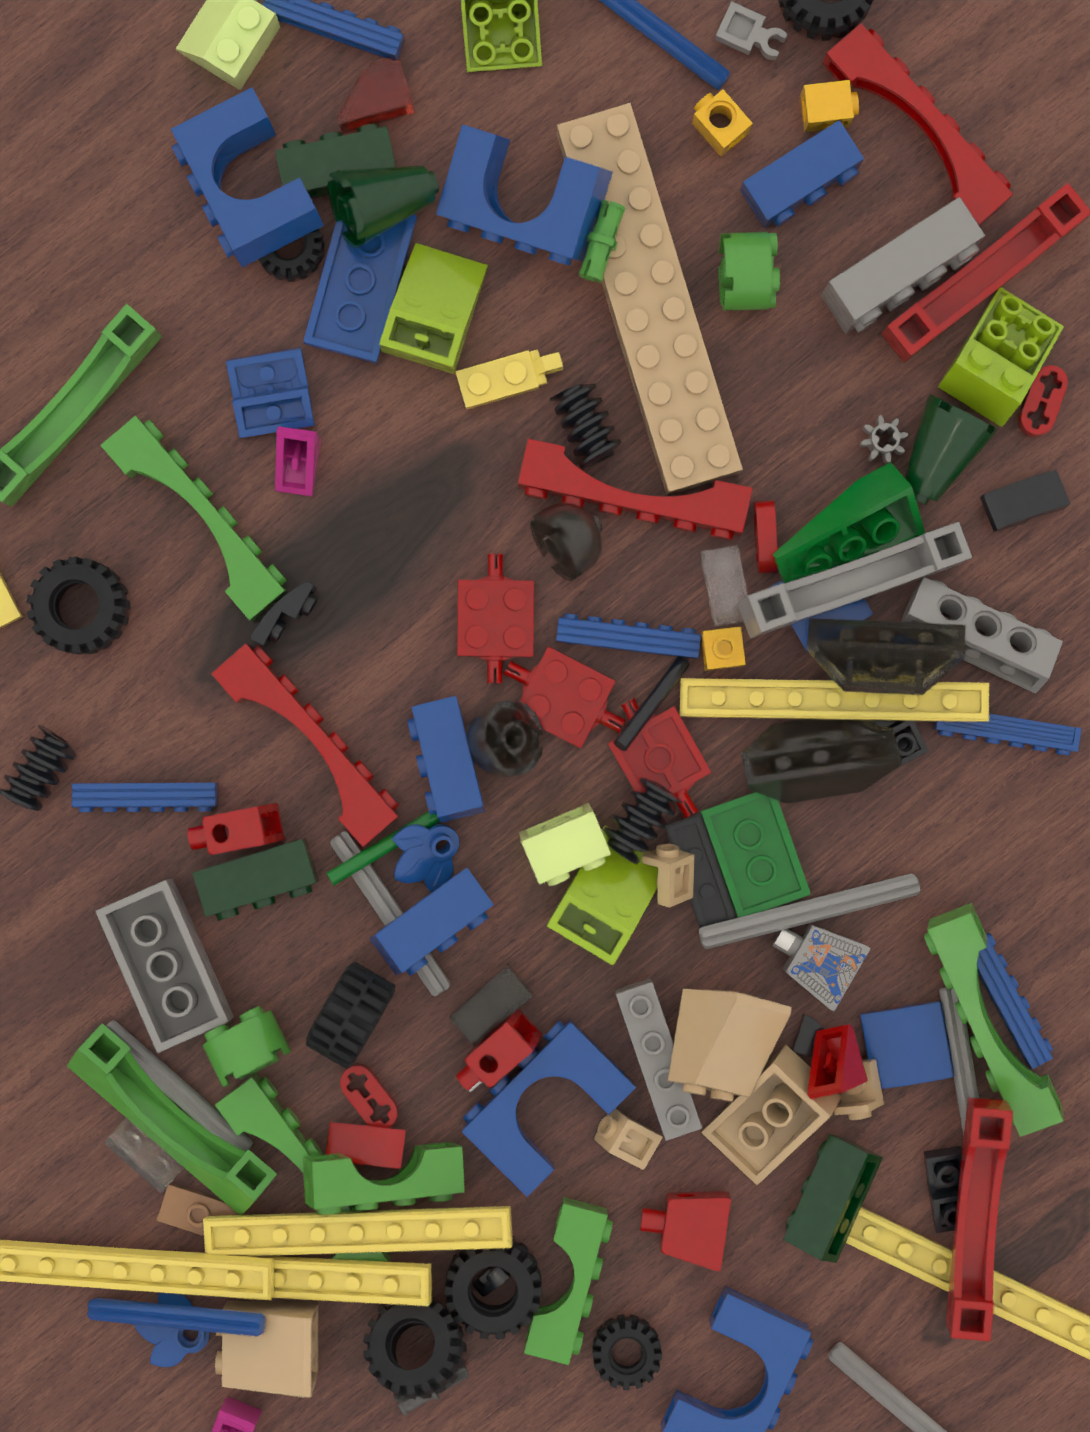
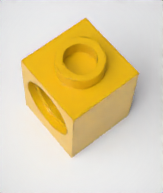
M850 80L803 86L800 99L804 133L823 131L838 120H840L844 128H849L854 115L859 114L857 92H851Z
M724 89L715 96L712 93H708L694 106L696 112L692 120L693 126L721 158L750 134L753 123ZM717 113L724 114L729 119L730 124L724 128H717L712 125L709 118Z
M741 627L708 630L700 633L704 671L746 665Z

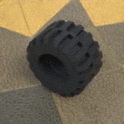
M778 0L779 7L785 8L783 12L785 20L787 22L791 19L794 21V30L799 33L804 28L808 31L806 37L814 39L816 34H822V41H830L833 34H837L839 39L845 37L849 29L853 30L862 19H865L873 0H842L837 3H825L819 0Z
M68 557V560L58 559L53 561L54 566L51 568L44 567L39 572L42 575L40 579L32 581L30 587H33L34 591L32 595L27 594L26 603L31 604V610L27 611L28 619L33 620L35 625L32 628L36 634L43 637V642L55 647L57 650L81 655L94 654L99 649H107L112 645L110 642L114 638H120L123 634L120 631L123 624L127 625L129 617H126L127 609L131 608L130 601L126 599L125 595L128 594L126 586L121 584L119 581L121 578L115 572L94 560L79 557ZM76 584L91 586L99 600V609L96 617L89 625L81 629L67 626L62 620L59 610L63 594Z
M357 962L347 966L308 1032L306 1046L345 1069L352 1066L395 993V984Z
M513 1237L511 1248L460 1249V1252L455 1254L451 1260L445 1282L446 1305L448 1310H452L454 1313V1321L458 1325L462 1322L465 1325V1331L471 1335L476 1331L480 1333V1338L488 1339L489 1335H496L497 1340L504 1339L505 1333L510 1331L512 1335L520 1332L523 1324L527 1326L532 1321L534 1311L537 1312L541 1296V1272L537 1267V1260L534 1255L528 1253V1247L523 1243L520 1245L516 1244ZM500 1267L514 1277L516 1292L509 1301L503 1304H485L472 1293V1277L483 1268Z
M433 1300L429 1306L392 1304L388 1308L384 1305L377 1310L380 1316L377 1320L371 1318L367 1325L372 1328L370 1335L364 1334L363 1343L367 1344V1350L363 1351L364 1359L370 1364L367 1368L371 1375L378 1379L377 1382L383 1387L408 1399H416V1397L427 1399L431 1398L434 1392L441 1394L447 1390L445 1385L449 1381L454 1383L458 1378L455 1375L458 1367L463 1369L465 1360L462 1359V1352H466V1343L462 1339V1336L465 1334L462 1327L454 1321L453 1314ZM417 1325H424L430 1328L434 1334V1352L429 1361L422 1367L413 1370L404 1369L399 1365L396 1358L397 1342L407 1329Z

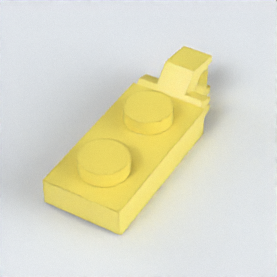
M527 350L455 372L467 410L537 390L539 386L547 384L545 375L563 370V363L559 352L540 357L538 350L530 352Z

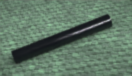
M680 656L675 659L615 739L614 744L622 751H626L690 666L686 659Z

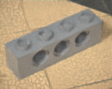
M926 577L921 579L912 592L897 629L1035 694L1049 680L1063 643L1062 640L1053 637L1044 629L1031 627L1018 621L1010 613L999 612L984 605L975 597L964 596L949 589L944 583L938 580H930ZM941 612L946 613L951 620L946 619ZM976 628L982 630L986 636H983L980 633H978ZM1011 644H1012V645H1015L1016 647H1018V649L1020 650V652H1017L1016 650H1014V649L1012 648Z
M651 978L616 989L615 994L665 1140L667 1141L702 1129L691 1094L682 1092L683 1084L668 1081L674 1044Z

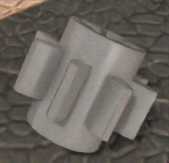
M880 415L876 418L877 427L875 429L870 425H865L862 428L864 433L869 436L859 444V447H868L871 452L868 458L869 461L873 460L876 456H883L884 463L888 464L891 462L890 453L892 451L897 455H902L905 452L899 443L900 440L908 436V433H900L896 428L899 419H895L891 424L884 423V418ZM886 432L890 435L888 438L889 444L881 448L877 445L879 442L878 436Z

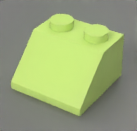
M206 0L176 47V51L241 91L279 31L280 24L276 13L255 0Z
M589 803L519 832L522 845L539 884L546 881L549 886L561 883L570 878L568 872L582 866L584 871L599 867L606 862L604 857L611 854Z

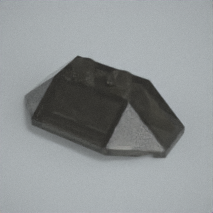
M810 618L807 652L844 692L924 695L964 659L966 625Z
M802 719L772 724L750 747L741 752L748 789L786 804L863 792L901 766V757L894 730L886 726L881 727L869 720Z

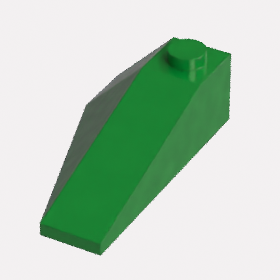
M891 462L856 480L773 553L782 582L788 583L829 570L925 534L912 486Z

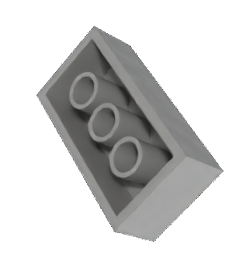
M958 197L830 280L821 297L845 334L854 328L860 333L877 321L876 318L883 314L881 310L887 307L889 312L896 310L909 300V297L915 293V288L919 287L923 292L941 280L940 277L947 272L946 268L949 266L955 271L972 260V256L980 251L977 245L985 237V234L962 199Z
M174 878L164 880L95 911L157 1053L225 1024L234 1018Z

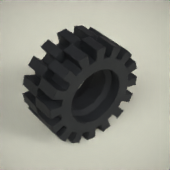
M319 228L303 236V249L294 258H282L276 251H273L258 260L265 271L273 274L276 279L282 281L285 278L288 282H295V278L300 277L303 280L307 278V273L310 271L314 273L318 269L316 266L318 262H322V251L325 250L323 236Z
M624 1314L618 1315L616 1320L608 1319L604 1327H599L597 1336L593 1340L592 1353L595 1369L599 1371L600 1378L604 1382L608 1380L613 1388H617V1385L623 1386V1390L630 1391V1386H636V1389L642 1388V1383L645 1381L650 1383L654 1379L653 1374L655 1372L658 1373L660 1369L662 1351L657 1332L654 1328L650 1327L648 1321L645 1319L642 1321L638 1320L636 1315L631 1314L630 1318H625ZM624 1338L634 1339L642 1348V1355L639 1361L631 1366L618 1364L612 1356L613 1346Z

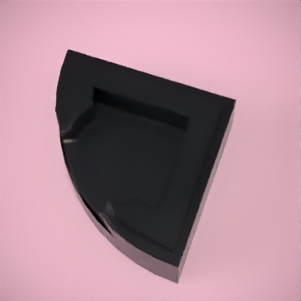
M806 1014L802 1016L792 1051L812 1057L816 1031L824 1029L816 1020Z
M490 1267L474 1282L473 1287L484 1297L509 1278V1272L500 1267Z

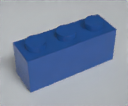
M838 120L743 181L740 192L764 228L772 223L779 227L796 215L793 210L806 202L808 207H810L828 194L825 190L836 182L843 186L860 174L857 169L861 166L864 157L840 120Z
M452 696L412 706L414 718L407 719L412 741L419 740L422 754L417 755L416 760L421 778L428 777L431 791L425 792V797L430 815L437 813L440 822L444 823L485 812L457 697Z
M465 868L369 939L395 975L406 971L411 976L428 963L425 956L435 948H437L439 953H442L456 943L459 939L455 933L466 925L471 931L489 917L485 911L494 904L469 869Z

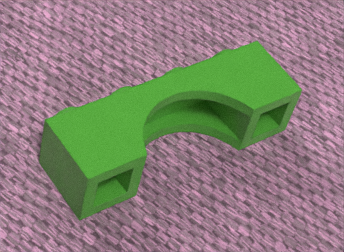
M451 1141L414 1145L406 1165L398 1173L381 1180L363 1178L355 1169L351 1159L342 1153L303 1157L305 1204L313 1209H317L318 1214L341 1212V1206L355 1205L356 1210H372L378 1208V1202L392 1201V1204L395 1206H407L415 1204V1198L429 1197V1200L433 1202L452 1200V1194L465 1193L462 1146Z
M566 1197L562 1198L553 1232V1241L562 1247L570 1257L574 1267L573 1280L567 1292L560 1299L551 1304L538 1307L537 1312L534 1311L524 1343V1354L569 1365L572 1354L579 1355L584 1332L578 1331L581 1316L589 1317L593 1302V1295L587 1293L591 1279L596 1281L599 1279L603 1258L597 1257L601 1242L608 1243L613 1221L607 1220V1208Z

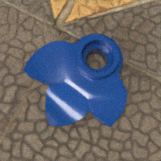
M412 824L404 827L392 837L395 844L404 851L395 866L393 875L395 880L403 883H416L423 880L427 889L433 892L450 879L453 873L452 857L457 853L460 843L459 837L452 827L439 824L426 828L418 824ZM447 840V844L443 848H435L437 842Z
M158 1294L159 1304L193 1307L190 1299L184 1294ZM134 1324L139 1334L155 1345L152 1350L150 1363L160 1367H171L179 1364L187 1353H196L202 1350L210 1338V1332L198 1331V1337L191 1339L186 1336L185 1329Z

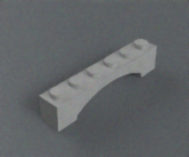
M956 522L852 562L748 595L737 602L749 637L752 639L958 566L971 559L972 555L960 523Z

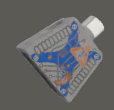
M810 923L801 936L789 929L779 931L772 943L773 947L789 956L783 970L832 1011H835L871 949L861 942Z

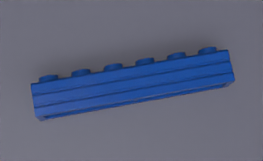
M264 0L262 4L276 13L278 21L397 62L404 43V35L400 33V29L390 25L387 28L378 25L379 23L371 18H365V20L357 18L355 13L348 10H343V12L334 10V7L326 2L317 4L311 2L312 0Z
M564 613V618L559 617L556 642L698 659L701 634H696V629L682 628V632L672 631L673 627L658 625V629L649 628L648 623L635 622V626L625 625L624 620L611 619V623H604L602 618L588 616L587 620H579L578 615Z
M989 714L988 722L934 721L933 730H939L938 735L953 737V733L962 734V739L976 741L977 737L986 738V743L999 745L1000 740L1008 741L1010 747L1023 748L1024 744L1033 745L1032 750L1047 752V748L1056 749V754L1070 756L1071 752H1078L1082 728L996 714Z
M218 783L72 784V807H79V812H93V807H103V812H117V807H126V812H141V807H150V812H165V807H174V812H186L188 807H198V811H212V807L218 806Z
M989 932L986 934L987 948L979 951L977 961L978 975L1026 1065L1034 1069L1053 1058L1050 1053L1053 1051V1048L1048 1039H1043L1040 1035L1039 1030L1042 1028L1036 1017L1031 1018L1028 1012L1030 1005L1024 996H1019L1016 990L1019 985L1014 976H1009L1005 970V967L1008 966L1001 953L997 955L994 949L996 942Z

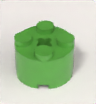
M744 232L720 234L718 254H724L721 257V264L718 266L720 305H723L722 311L769 310V308H775L776 291L780 289L779 268H774L773 256H777V233Z
M258 1006L239 1016L242 1023L232 1028L224 1024L204 1034L207 1042L202 1047L223 1088L231 1085L229 1077L233 1075L235 1079L239 1078L242 1080L279 1061L276 1055L277 1052L282 1050L286 1056L292 1053L271 1010L264 1012L263 1008Z

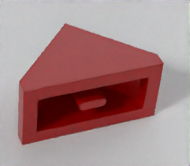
M850 1024L816 1031L807 1096L810 1099L845 1093L868 1081L855 1032Z

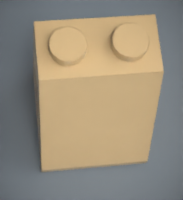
M683 989L668 1081L683 1084L682 1092L705 1096L706 1090L711 1091L710 1098L721 1101L733 1102L734 1095L750 1097L790 1017L792 1007L738 992Z
M227 1301L222 1310L262 1313L266 1320L264 1333L257 1337L216 1333V1336H222V1351L216 1352L215 1360L216 1375H222V1387L297 1397H311L318 1379L319 1301Z

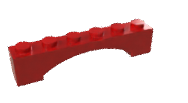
M860 23L826 53L822 64L837 81L850 80L851 88L855 87L868 91L890 102L906 114L922 130L937 151L947 172L953 196L949 203L960 197L980 227L1012 197L1013 193L1009 190L1011 188L1009 181L1001 172H993L984 162L986 158L982 150L973 142L968 144L959 134L960 127L950 115H943L935 107V100L932 94L924 86L920 85L918 87L909 77L910 72L904 62L898 57L892 58L883 48L885 44L879 34L871 28L867 30Z
M1067 183L965 267L887 325L881 335L901 360L906 363L1079 226L1090 215V209L1071 185Z
M529 438L527 440L518 481V488L525 489L524 495L546 500L547 494L562 497V504L583 508L585 502L600 505L599 512L615 516H621L622 510L637 514L636 520L651 524H658L659 519L674 522L673 528L687 532H695L696 527L711 530V537L732 541L733 535L741 536L743 533L753 489L751 487L715 480L712 488L689 495L661 497L636 494L607 485L582 471L564 455L565 446Z
M244 644L212 672V676L236 703H242L249 699L265 705L288 719L309 738L326 761L337 784L343 807V814L338 819L362 847H365L400 816L395 811L400 805L385 788L379 792L373 786L370 780L374 778V775L361 760L354 764L344 753L349 747L335 731L329 735L323 729L320 723L324 718L311 703L303 706L294 696L299 690L285 674L278 677L269 666L274 661L260 645L253 649L251 645Z
M967 1098L946 1313V1326L951 1338L988 1342L991 1340L994 1310L993 1274L997 1216L1007 1151L1010 1148L1013 1110L1005 1100Z

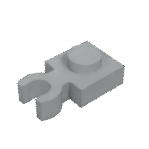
M731 1L716 33L715 40L746 55H749L753 46L760 49L761 54L766 59L775 61L779 52L770 48L768 41L777 39L784 43L787 33L776 27L769 28L768 30L763 28L765 16Z

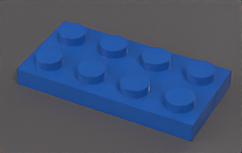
M417 215L410 216L357 248L350 247L344 240L341 233L347 231V228L343 221L340 220L335 223L303 340L304 345L378 364L381 354L379 343L392 302L400 284L417 222Z

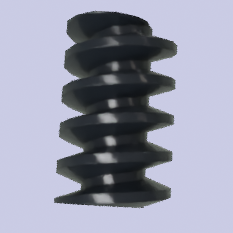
M595 383L579 384L550 398V401H561L554 409L556 415H567L561 422L562 428H574L567 436L568 442H581L573 450L574 455L577 457L587 456L579 464L580 469L591 467L614 455L613 450L622 443L620 439L608 440L607 438L615 427L614 425L602 426L601 424L609 415L608 411H595V408L603 401L602 398H589V394L596 388Z
M38 725V728L45 736L43 739L33 736L29 738L36 748L35 751L21 750L27 763L14 762L12 765L19 775L17 777L5 775L4 779L11 787L9 790L0 788V794L20 807L40 811L43 808L37 796L43 798L51 796V791L46 784L56 786L60 782L54 771L67 772L68 766L62 758L74 760L77 757L76 752L66 740L42 725Z
M643 777L639 781L645 789L644 793L635 790L630 792L636 804L632 805L623 802L621 805L627 816L614 815L612 817L618 826L617 830L607 827L603 829L609 838L607 844L621 856L637 865L640 860L634 850L646 853L649 847L643 838L655 841L658 835L652 826L665 828L667 825L661 813L673 816L676 810L670 801L683 803L681 799L656 781Z

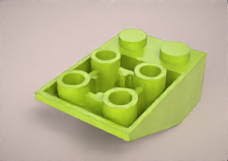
M461 0L467 72L542 66L537 0Z
M415 243L386 320L379 343L381 351L455 374L488 265Z
M1000 287L952 361L938 388L1003 427L1022 403L1064 326Z
M602 829L601 831L607 843L609 838ZM608 845L611 854L604 857L606 861L604 864L588 871H584L583 866L578 869L549 918L547 927L614 966L658 888V867L642 863V854L645 853L634 850L640 860L637 865L621 856Z

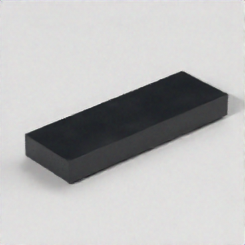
M701 813L667 824L665 830L670 844L677 845L681 851L694 854L693 898L690 899L699 928L737 918Z

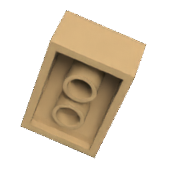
M786 1044L767 1061L750 1097L735 1095L733 1102H729L701 1132L756 1185L763 1181L831 1117L842 1098L839 1094L810 1099L807 1096L811 1067Z

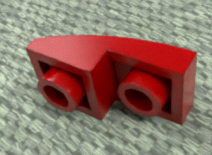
M330 1122L326 1154L342 1153L351 1159L353 1165L401 1170L406 1130Z

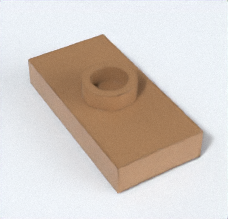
M170 1182L156 1221L204 1236L203 1219L206 1216L238 1214L218 1197Z

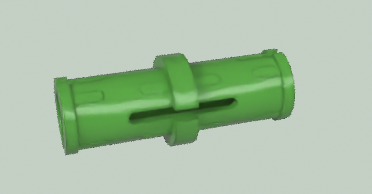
M602 200L593 232H589L586 240L589 242L578 274L580 277L592 282L595 280L597 283H602L611 251H615L618 244L615 238L626 209L621 204Z

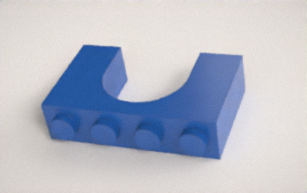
M252 87L171 128L177 141L171 147L180 165L183 167L189 164L193 172L186 176L197 197L204 194L208 203L203 205L202 208L212 227L220 225L224 234L217 238L228 258L235 255L241 267L324 226L300 177L262 197L251 200L236 199L222 192V177L231 161L245 151L277 136Z
M462 124L436 215L448 218L447 226L469 233L471 226L482 229L480 237L502 244L504 237L515 240L514 248L535 255L538 248L549 251L548 259L570 266L572 259L584 261L589 242L586 240L589 232H593L601 202L605 200L613 172L565 156L554 195L548 207L535 219L516 223L506 215L498 198V181L510 139Z
M571 1019L565 1024L558 1020L544 1034L543 1037L547 1042L538 1051L534 1049L531 1054L518 1064L520 1069L511 1078L505 1075L492 1086L489 1091L493 1096L483 1106L477 1102L462 1117L466 1121L462 1127V1133L526 1197L554 1171V1163L525 1135L517 1120V1104L520 1096L528 1086L546 1077L555 1076L569 1079L578 1084L608 1115L636 1088L635 1082Z
M724 1286L709 1318L711 1329L747 1345L759 1354L765 1365V1377L762 1387L750 1402L733 1409H721L711 1406L676 1389L660 1423L662 1432H766L767 1428L772 1430L780 1416L781 1408L777 1406L783 1393L789 1395L796 1382L797 1373L794 1372L799 1359L805 1360L811 1350L813 1338H810L811 1331L806 1323Z

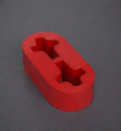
M1048 365L1042 367L1024 398L1018 415V425L1020 430L1029 437L1044 435L1051 430L1056 421L1068 385L1067 375L1058 366ZM1051 374L1054 376L1053 382L1058 385V388H1053L1048 393L1047 398H1043L1045 385L1040 382V379H1045ZM1040 404L1043 405L1040 418L1046 420V422L1034 429L1031 427L1032 420L1027 418V414L1036 412Z
M773 500L755 501L753 504L757 571L758 574L778 573L773 553L778 550L775 504Z
M361 1063L353 1064L347 1068L340 1079V1088L343 1094L367 1125L390 1128L395 1123L399 1113L395 1099L367 1065ZM354 1072L357 1076L366 1075L367 1079L364 1082V1086L369 1092L367 1096L364 1095L360 1088L356 1087L352 1090L348 1086L352 1080L349 1074ZM371 1098H374L380 1106L389 1105L390 1110L387 1113L389 1120L384 1121L381 1117L375 1120L372 1117L375 1109L369 1101Z

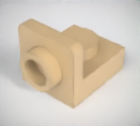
M660 844L656 846L655 850L642 854V863L658 867L657 904L670 908L693 898L694 854L681 851L674 844Z
M876 1059L862 1060L868 1081L845 1093H840L842 1103L836 1106L834 1110L835 1115L848 1114L849 1120L865 1119L872 1116V1110L884 1105Z
M615 1108L600 1121L594 1140L609 1153L644 1170L663 1137L656 1131L627 1117Z

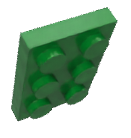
M773 786L700 811L737 918L763 912L811 895Z

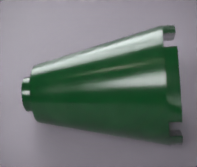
M423 165L338 170L331 172L329 176L333 180L327 181L328 196L335 221L342 220L345 224L347 231L341 234L352 248L366 244L429 206L435 201V194L439 192L435 174L432 171H427Z
M929 394L925 402L905 479L913 488L915 499L927 505L930 499L937 502L994 437L998 428Z

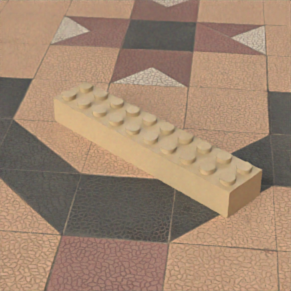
M631 103L558 124L557 139L563 159L566 156L612 171L613 174L605 200L609 203L610 201L616 202L626 208L615 238L618 244L616 250L611 251L603 276L602 286L666 496L714 483L715 480L720 481L739 475L743 470Z

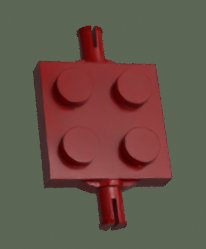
M487 554L488 576L478 580H457L456 657H477L487 661L486 683H494L495 669V684L503 683L502 661L512 657H533L534 581L512 580L503 577L504 554L496 555V569L495 554Z
M550 646L547 647L540 663L531 671L514 663L512 660L510 661L508 667L519 672L520 675L508 668L504 675L524 684L522 698L514 715L580 749L589 732L598 723L619 734L622 727L609 721V719L622 726L626 719L606 710L607 697L616 682L615 679Z
M633 698L629 703L636 713L639 706L635 698ZM626 702L621 707L630 721L634 714ZM674 706L657 716H652L626 751L617 748L614 744L615 740L608 743L633 790L644 793L645 789L639 781L641 777L654 780L683 801V803L676 802L684 819L691 816L684 801L692 814L699 811L687 791L696 781L712 772Z

